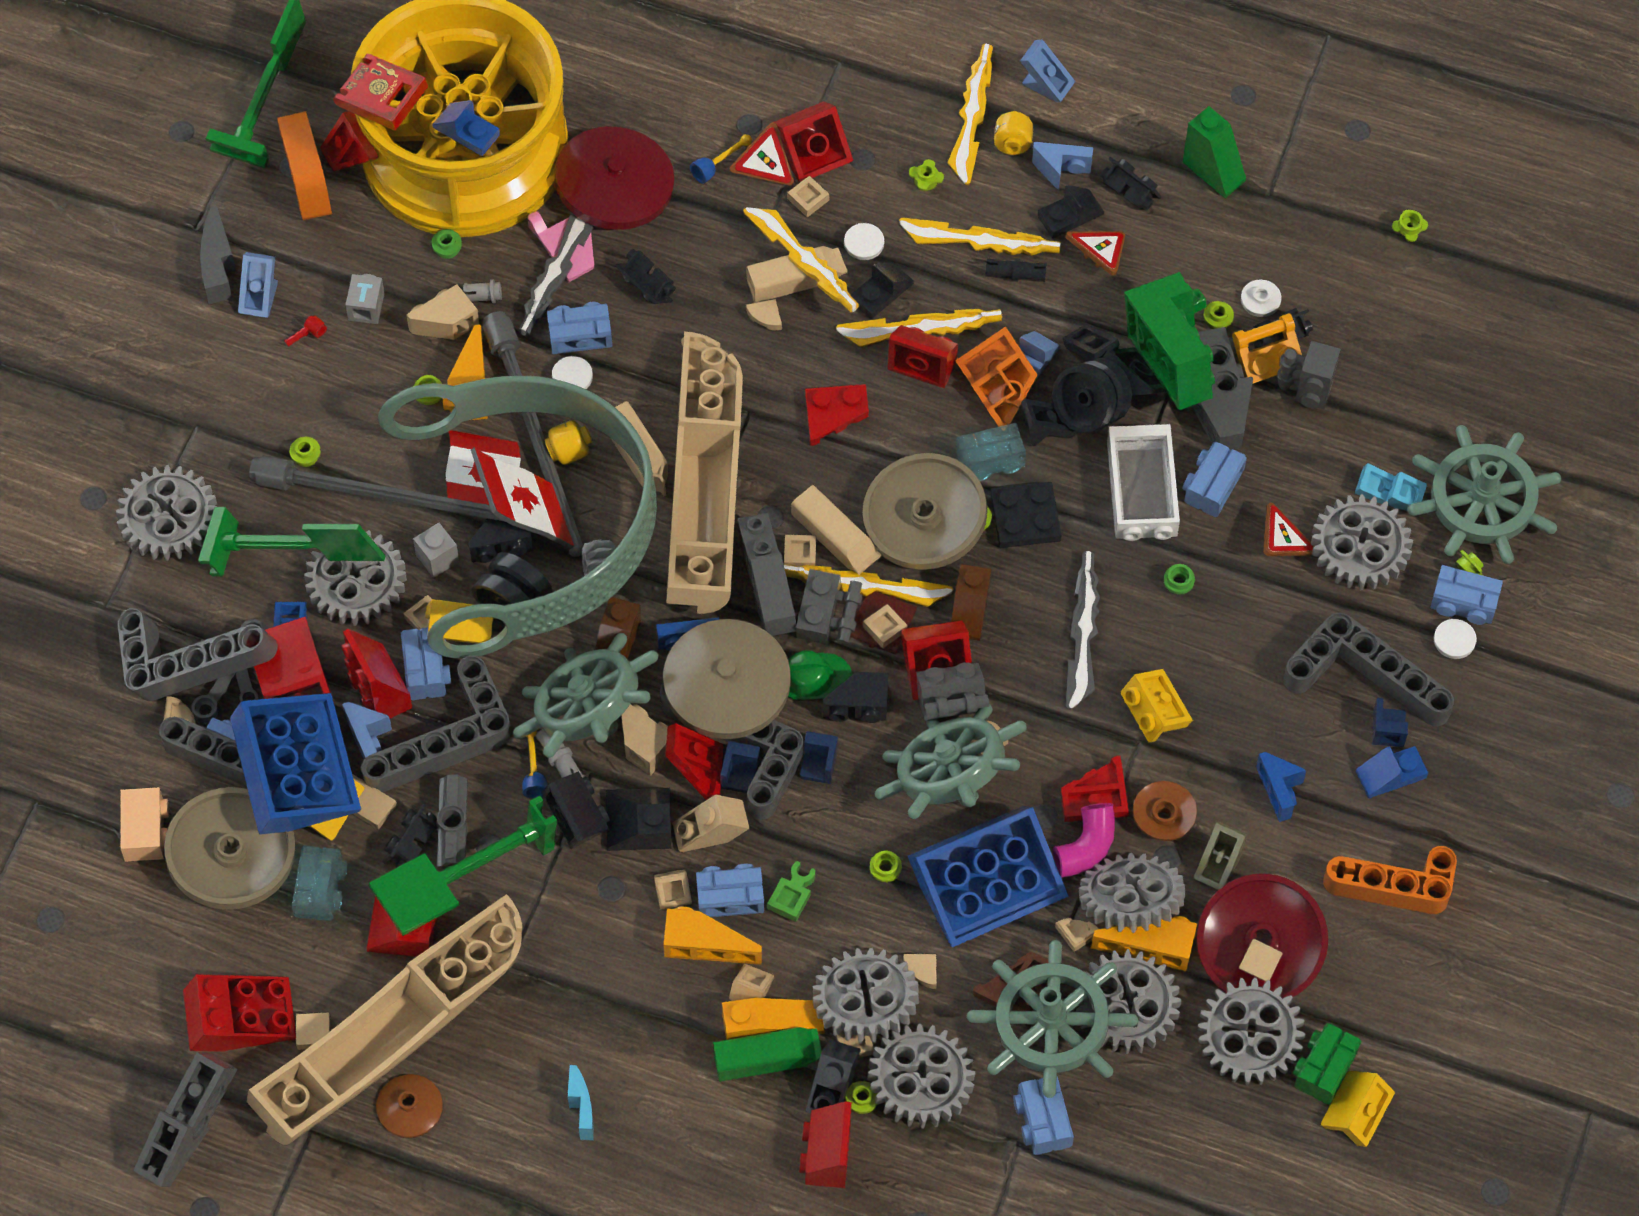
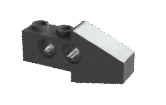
M1225 327L1198 332L1200 340L1204 345L1207 344L1210 347L1214 358L1213 361L1222 364L1216 365L1211 362V370L1215 378V384L1212 385L1213 398L1192 405V409L1212 444L1213 442H1218L1229 447L1230 450L1239 449L1242 446L1253 377L1244 378L1241 364H1236L1234 358L1236 349L1233 338H1228ZM1220 387H1226V388H1228V389H1230V390L1224 391V390H1221V389H1219V388H1220Z
M768 513L738 518L739 543L763 630L772 636L796 631L795 612L782 555L778 550Z
M197 1052L166 1111H160L133 1171L160 1187H170L210 1130V1127L207 1125L238 1069L211 1053Z

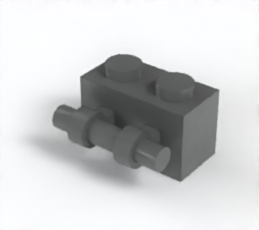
M1311 341L1306 356L1298 355L1293 349H1287L1280 358V369L1277 373L1279 388L1287 390L1290 388V385L1297 384L1298 390L1295 402L1302 403L1308 408L1325 410L1341 349Z
M810 569L796 625L797 638L828 645L831 630L838 631L836 641L848 644L850 635L855 632L856 622L854 621L856 609L858 606H861L863 596L860 594L862 583L850 581L848 591L843 592L841 591V575ZM838 603L845 604L842 618H834Z
M961 663L953 667H933L926 671L916 672L919 706L924 721L976 713L979 708L989 707V698L985 694L984 677L979 663Z

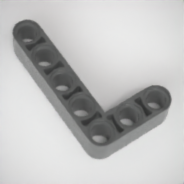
M136 608L125 610L118 619L125 684L130 690L146 701H154L271 660L278 649L277 641L258 625L251 624L161 655L158 627L152 619Z
M1337 612L1331 614L1287 662L1283 683L1287 690L1292 693L1300 694L1309 690L1331 664L1340 657L1432 726H1441L1447 723L1454 705L1453 694L1345 613ZM1339 629L1343 631L1344 634H1336L1332 630ZM1357 648H1365L1369 653H1361ZM1319 650L1322 651L1325 655L1318 656L1314 654L1312 651ZM1387 666L1392 668L1394 671L1387 672L1383 670L1381 667ZM1299 671L1304 673L1305 676L1297 677L1293 672ZM1414 685L1419 690L1412 691L1408 689L1406 686ZM1432 704H1439L1443 706L1444 709H1435L1432 706Z
M473 655L466 656L460 660L457 667L460 688L472 712V716L369 755L363 760L361 765L363 780L366 785L385 792L499 748L510 740L511 729L508 714L489 671L481 658ZM471 672H476L479 674L474 678L466 677V675ZM483 698L491 700L487 704L478 703V701ZM496 724L503 726L496 731L489 729L492 725ZM464 736L473 737L469 742L460 741V738ZM436 747L443 749L442 752L437 754L430 752L431 749ZM404 759L413 760L409 765L400 764ZM377 770L384 772L378 777L370 776L372 772Z
M662 684L660 688L661 710L668 717L680 721L668 705L664 693V685ZM775 720L758 731L767 734L764 738H756L753 736L754 734L741 738L721 739L726 742L732 741L760 747V756L764 759L747 791L748 812L752 817L760 820L767 819L774 814L803 758V736L801 733ZM790 744L794 745L796 749L787 751L782 747ZM776 770L783 774L779 777H772L768 773ZM758 797H766L767 799H769L766 803H757L756 801H754Z
M169 717L160 724L159 734L167 753L247 787L235 740L180 717ZM175 733L182 734L177 739H169ZM202 745L210 746L206 751H197ZM230 757L239 758L234 763L225 762Z

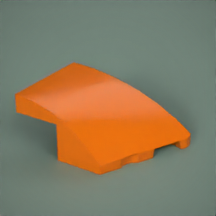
M1006 327L955 360L1002 433L1008 429L1022 404L1021 402L1025 399L1038 376Z

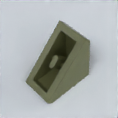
M1217 821L1193 879L1217 890L1226 885L1243 854L1247 834Z

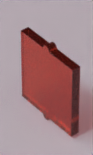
M875 591L865 597L854 620L856 622L855 632L851 633L850 638L868 644L871 649L876 647L896 655L902 642V635L882 648L863 628V621L888 604L907 624V628H909L917 607L899 601L895 596L889 597Z

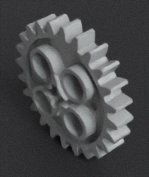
M166 465L164 473H159L158 469L153 467L152 476L149 477L145 472H141V482L131 479L133 489L123 488L125 498H118L117 501L120 509L116 510L117 519H119L117 524L119 531H122L123 540H129L132 550L139 547L142 556L150 550L153 560L158 557L159 553H163L165 560L168 561L170 554L174 552L178 559H181V550L184 549L193 554L192 545L194 543L200 547L203 546L202 536H206L214 507H217L215 506L217 501L215 495H212L211 486L205 485L202 476L195 479L193 470L183 475L182 466H179L175 473H171L169 465ZM167 491H172V492H173L172 494H170V495H168V496H163V495H162L163 493H165V492H167ZM187 510H195L191 514H183ZM145 511H150V512H151L150 514H148V515H146V516H140V514H141L142 512H145ZM177 523L185 527L186 529H182L179 525H177ZM165 530H173L169 534H161Z
M1363 494L1360 495L1358 502H1354L1351 495H1348L1346 504L1336 499L1334 508L1327 505L1324 514L1318 515L1317 524L1313 526L1312 533L1314 535L1311 538V545L1315 546L1312 555L1319 557L1317 566L1327 565L1325 576L1335 573L1337 575L1335 583L1338 584L1342 579H1346L1347 588L1349 589L1354 582L1358 583L1360 590L1364 589L1365 583H1369L1373 590L1376 589L1378 580L1385 586L1388 585L1389 576L1397 579L1399 570L1404 571L1406 569V560H1410L1412 553L1409 550L1413 544V540L1409 539L1411 528H1404L1407 519H1396L1398 509L1396 508L1389 512L1387 510V501L1381 506L1376 505L1377 499L1375 496L1371 499L1370 503L1365 501ZM1344 523H1353L1357 527H1349L1346 526ZM1375 531H1382L1386 535L1380 536L1376 534ZM1336 549H1345L1349 553H1340ZM1374 557L1378 559L1379 562L1369 561L1367 558Z
M368 530L366 533L372 539L371 531ZM381 534L373 540L385 554L384 561H329L322 552L312 551L311 555L314 562H306L308 572L304 573L305 582L308 583L305 585L306 592L311 594V604H318L317 608L320 614L327 611L330 621L339 615L340 624L342 625L346 622L347 618H351L353 626H356L358 618L362 617L365 623L369 624L370 615H374L380 620L382 619L380 610L384 609L387 612H392L390 601L394 603L400 602L398 593L405 592V586L402 582L407 581L406 572L404 571L406 569L405 562L400 560V551L394 550L392 541L383 544L384 541ZM332 570H339V571H341L340 573H338V574H336V575H329V574H328V573H329L330 571H332ZM373 580H383V582L380 584H371ZM346 594L356 595L351 599L343 598Z
M1129 853L1128 858L1123 859L1118 854L1116 855V861L1113 862L1104 858V866L1095 864L1093 867L1094 871L1086 870V878L1080 880L1079 896L1082 910H1086L1087 917H1094L1095 924L1105 921L1106 929L1111 928L1113 925H1118V932H1121L1125 927H1130L1131 932L1135 933L1137 927L1141 926L1145 931H1148L1149 924L1161 927V919L1168 922L1172 921L1171 914L1178 915L1179 907L1184 906L1185 884H1183V876L1178 875L1177 868L1169 869L1168 861L1159 864L1157 856L1151 860H1146V854H1142L1137 859L1134 858L1133 853Z
M856 948L855 956L853 957L845 951L843 952L844 960L840 961L833 957L832 967L823 965V975H816V985L813 986V1006L816 1009L817 1018L823 1019L825 1029L833 1026V1035L835 1036L844 1031L846 1041L853 1035H857L859 1043H862L865 1036H869L872 1042H876V1034L880 1033L885 1039H888V1030L892 1029L899 1033L900 1023L909 1025V1015L916 1014V1004H919L918 981H915L914 971H908L907 962L898 963V955L895 954L887 959L886 950H882L877 956L874 955L873 948H869L867 955H862L861 950ZM861 973H864L866 976L871 1017H867L859 975Z
M1126 949L1124 957L1120 958L1116 950H1114L1110 961L1104 955H1100V966L1090 962V973H1085L1091 977L1108 962H1113L1117 966L1116 973L1100 986H1110L1115 990L1112 994H1104L1108 1005V1013H1130L1127 1001L1122 1000L1124 990L1118 976H1122L1125 981L1127 1000L1129 1003H1133L1131 1013L1137 1015L1139 1019L1137 1027L1108 1026L1107 1036L1101 1047L1109 1041L1112 1043V1052H1115L1119 1045H1123L1126 1054H1129L1131 1046L1134 1045L1139 1053H1142L1144 1043H1147L1152 1049L1155 1048V1037L1165 1041L1167 1036L1165 1030L1173 1031L1175 1023L1172 1020H1178L1180 1011L1175 1008L1180 1007L1181 999L1175 996L1179 994L1180 988L1175 985L1170 986L1174 981V975L1164 976L1166 965L1163 964L1156 968L1154 966V956L1147 962L1143 961L1142 951L1138 953L1136 958H1131L1130 950ZM1134 979H1141L1144 982H1146L1147 985L1144 987H1136L1131 983V981ZM1088 998L1083 1000L1078 1005L1080 1007L1076 1009V1012L1095 1013ZM1151 1009L1156 1015L1145 1017L1140 1013V1010ZM1080 1026V1027H1081V1029H1085V1028L1091 1027V1030H1092V1027H1093V1026Z
M1240 978L1239 988L1236 989L1228 982L1226 994L1219 989L1215 990L1217 1002L1212 999L1206 1000V1005L1211 1011L1201 1010L1200 1017L1207 1022L1199 1023L1198 1030L1206 1034L1200 1036L1198 1042L1200 1044H1208L1202 1051L1203 1056H1214L1210 1061L1211 1068L1218 1064L1222 1065L1220 1076H1224L1228 1071L1233 1072L1232 1082L1234 1083L1240 1075L1244 1076L1246 1085H1249L1251 1077H1256L1258 1083L1262 1085L1264 1075L1266 1074L1271 1080L1275 1081L1276 1069L1284 1074L1287 1073L1288 1068L1285 1061L1292 1064L1296 1063L1297 1058L1291 1052L1302 1051L1303 1046L1295 1042V1040L1305 1038L1304 1032L1296 1030L1304 1025V1019H1294L1300 1012V1007H1289L1293 997L1290 995L1282 999L1280 997L1282 993L1281 986L1274 992L1270 991L1269 980L1266 981L1263 988L1258 987L1257 978H1253L1251 986H1246L1244 979ZM1232 1007H1238L1244 1011L1245 1016L1243 1019L1235 1021L1228 1017L1227 1011ZM1265 1010H1271L1277 1014L1278 1019L1274 1023H1265L1260 1018V1014ZM1248 1025L1255 1026L1256 1032L1252 1038L1248 1037V1032L1246 1031ZM1226 1026L1235 1030L1224 1032L1222 1027ZM1279 1031L1281 1035L1274 1036L1273 1034L1264 1032ZM1230 1039H1235L1241 1042L1243 1048L1237 1053H1232L1226 1050L1224 1044ZM1263 1042H1269L1274 1045L1276 1051L1270 1056H1265L1258 1051L1257 1047Z
M918 1024L916 1032H912L909 1026L905 1025L903 1035L892 1030L891 1040L883 1037L881 1040L882 1048H874L873 1056L875 1058H870L868 1067L872 1070L868 1071L867 1080L872 1081L870 1084L872 1093H878L875 1098V1104L885 1102L886 1105L883 1113L888 1114L891 1111H895V1122H898L904 1116L907 1117L908 1127L913 1124L914 1119L919 1120L921 1128L925 1127L926 1120H931L932 1124L938 1127L940 1117L950 1122L952 1117L951 1111L959 1115L962 1110L961 1104H968L970 1099L968 1094L972 1093L974 1084L971 1081H974L975 1071L969 1070L972 1068L973 1059H964L968 1049L966 1047L956 1048L959 1040L957 1037L951 1041L946 1040L947 1030H944L940 1035H936L934 1025L930 1027L928 1032L923 1031L921 1024ZM906 1057L911 1063L902 1064L897 1058ZM930 1058H940L944 1063L935 1064L931 1062ZM901 1087L909 1088L913 1093L906 1095L901 1093L898 1089ZM938 1087L943 1089L946 1093L938 1095L935 1094L931 1089Z

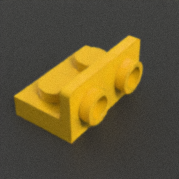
M1164 669L1134 674L1121 690L1125 703L1149 743L1155 742L1163 732L1186 728L1193 721Z

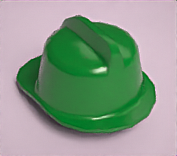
M809 650L797 652L788 658L790 667V691L788 697L794 700L824 699L853 675L851 667L843 658L836 654L816 653Z

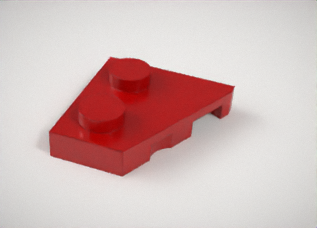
M1121 755L1111 758L1110 763L1098 770L1094 768L1087 772L1080 780H1073L1061 787L1060 795L1064 822L1083 821L1081 808L1100 803L1113 804L1115 818L1128 817L1129 810Z

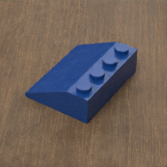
M331 693L248 700L239 703L231 715L230 721L259 835L289 832L360 812L361 806Z
M1021 806L908 855L918 884L951 947H955L1069 897L1033 807Z

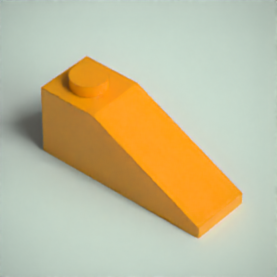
M481 324L474 325L448 377V385L455 386L485 379ZM443 398V409L450 410L451 413L455 406L454 403ZM488 416L481 417V418H476V419H472V420L488 419Z
M680 906L675 909H667L663 944L664 957L762 965L761 945L706 914L694 911L690 907Z
M1173 916L1170 922L1161 919V927L1149 924L1148 931L1138 926L1135 933L1131 932L1130 927H1125L1121 932H1118V925L1112 926L1109 929L1094 930L1091 949L1113 953L1116 950L1118 955L1124 956L1126 949H1129L1131 958H1136L1138 953L1142 951L1143 961L1147 962L1154 956V964H1165L1167 967L1186 971L1197 923H1193L1182 916Z
M750 998L722 1002V1017L726 1040L797 1027L817 1028L818 1034L825 1033L823 1019L817 1018L813 1000Z

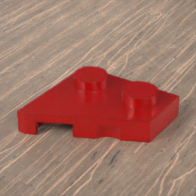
M350 111L341 114L320 147L333 171L350 168L376 160L379 157L372 144L362 132L355 114Z
M866 384L805 389L810 446L820 443L821 438L832 432L837 434L845 430L848 425L858 423L869 417Z
M677 723L668 726L665 756L705 800H708L715 794L720 795V775L724 744Z

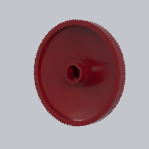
M598 127L578 134L563 147L556 163L555 186L563 204L579 219L605 229H632L651 222L665 210L673 192L674 170L666 152L648 136L623 127Z
M1251 874L1227 883L1211 897L1199 920L1197 949L1200 961L1211 981L1224 993H1227L1226 986L1228 982L1236 989L1239 988L1240 978L1244 979L1246 986H1251L1253 978H1256L1239 969L1253 939L1283 953L1270 979V991L1274 992L1281 986L1282 993L1280 997L1282 999L1290 995L1295 997L1310 986L1321 971L1327 955L1328 929L1319 905L1303 887L1294 881L1278 875ZM1257 978L1258 987L1263 988L1266 982Z

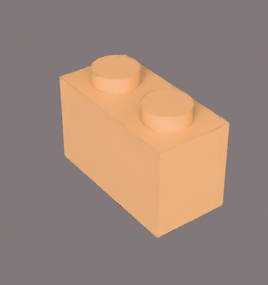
M159 787L121 790V851L125 862L164 859L165 837L168 828H164V818H169L168 799H163Z

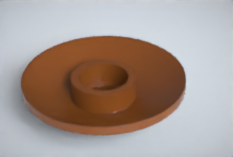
M1158 781L1145 786L1137 794L1133 804V817L1138 828L1147 836L1160 841H1172L1185 836L1192 829L1197 817V805L1191 793L1183 786L1170 781ZM1161 812H1165L1169 814L1170 817L1168 819L1160 818L1158 814Z
M414 1074L398 1076L389 1081L380 1091L376 1103L378 1119L382 1126L391 1134L402 1138H415L428 1133L438 1123L443 1110L442 1097L436 1085L429 1079ZM410 1097L415 1100L411 1106L403 1104V1100Z

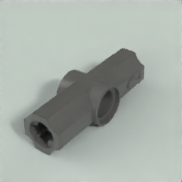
M447 775L440 778L439 812L437 815L438 871H443L466 858L468 779L459 775ZM450 821H458L460 823L453 828L445 826Z

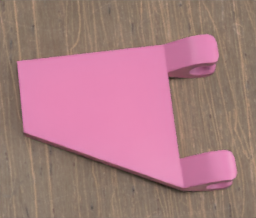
M533 212L528 215V227L541 241L551 258L556 257L569 218L547 228L539 212ZM591 233L584 247L578 244L570 259L573 267L566 277L568 282L594 269Z

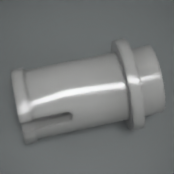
M491 279L489 283H464L463 292L476 291V294H466L471 302L492 301V303H496V300H502L501 282H495L494 279Z

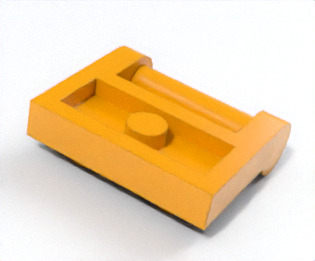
M1289 313L1280 316L1277 321L1246 332L1240 330L1232 333L1244 378L1253 377L1252 384L1276 376L1280 369V358L1287 349H1293L1298 355H1302L1295 333V323ZM1279 332L1283 333L1284 339L1250 351L1248 350V343Z

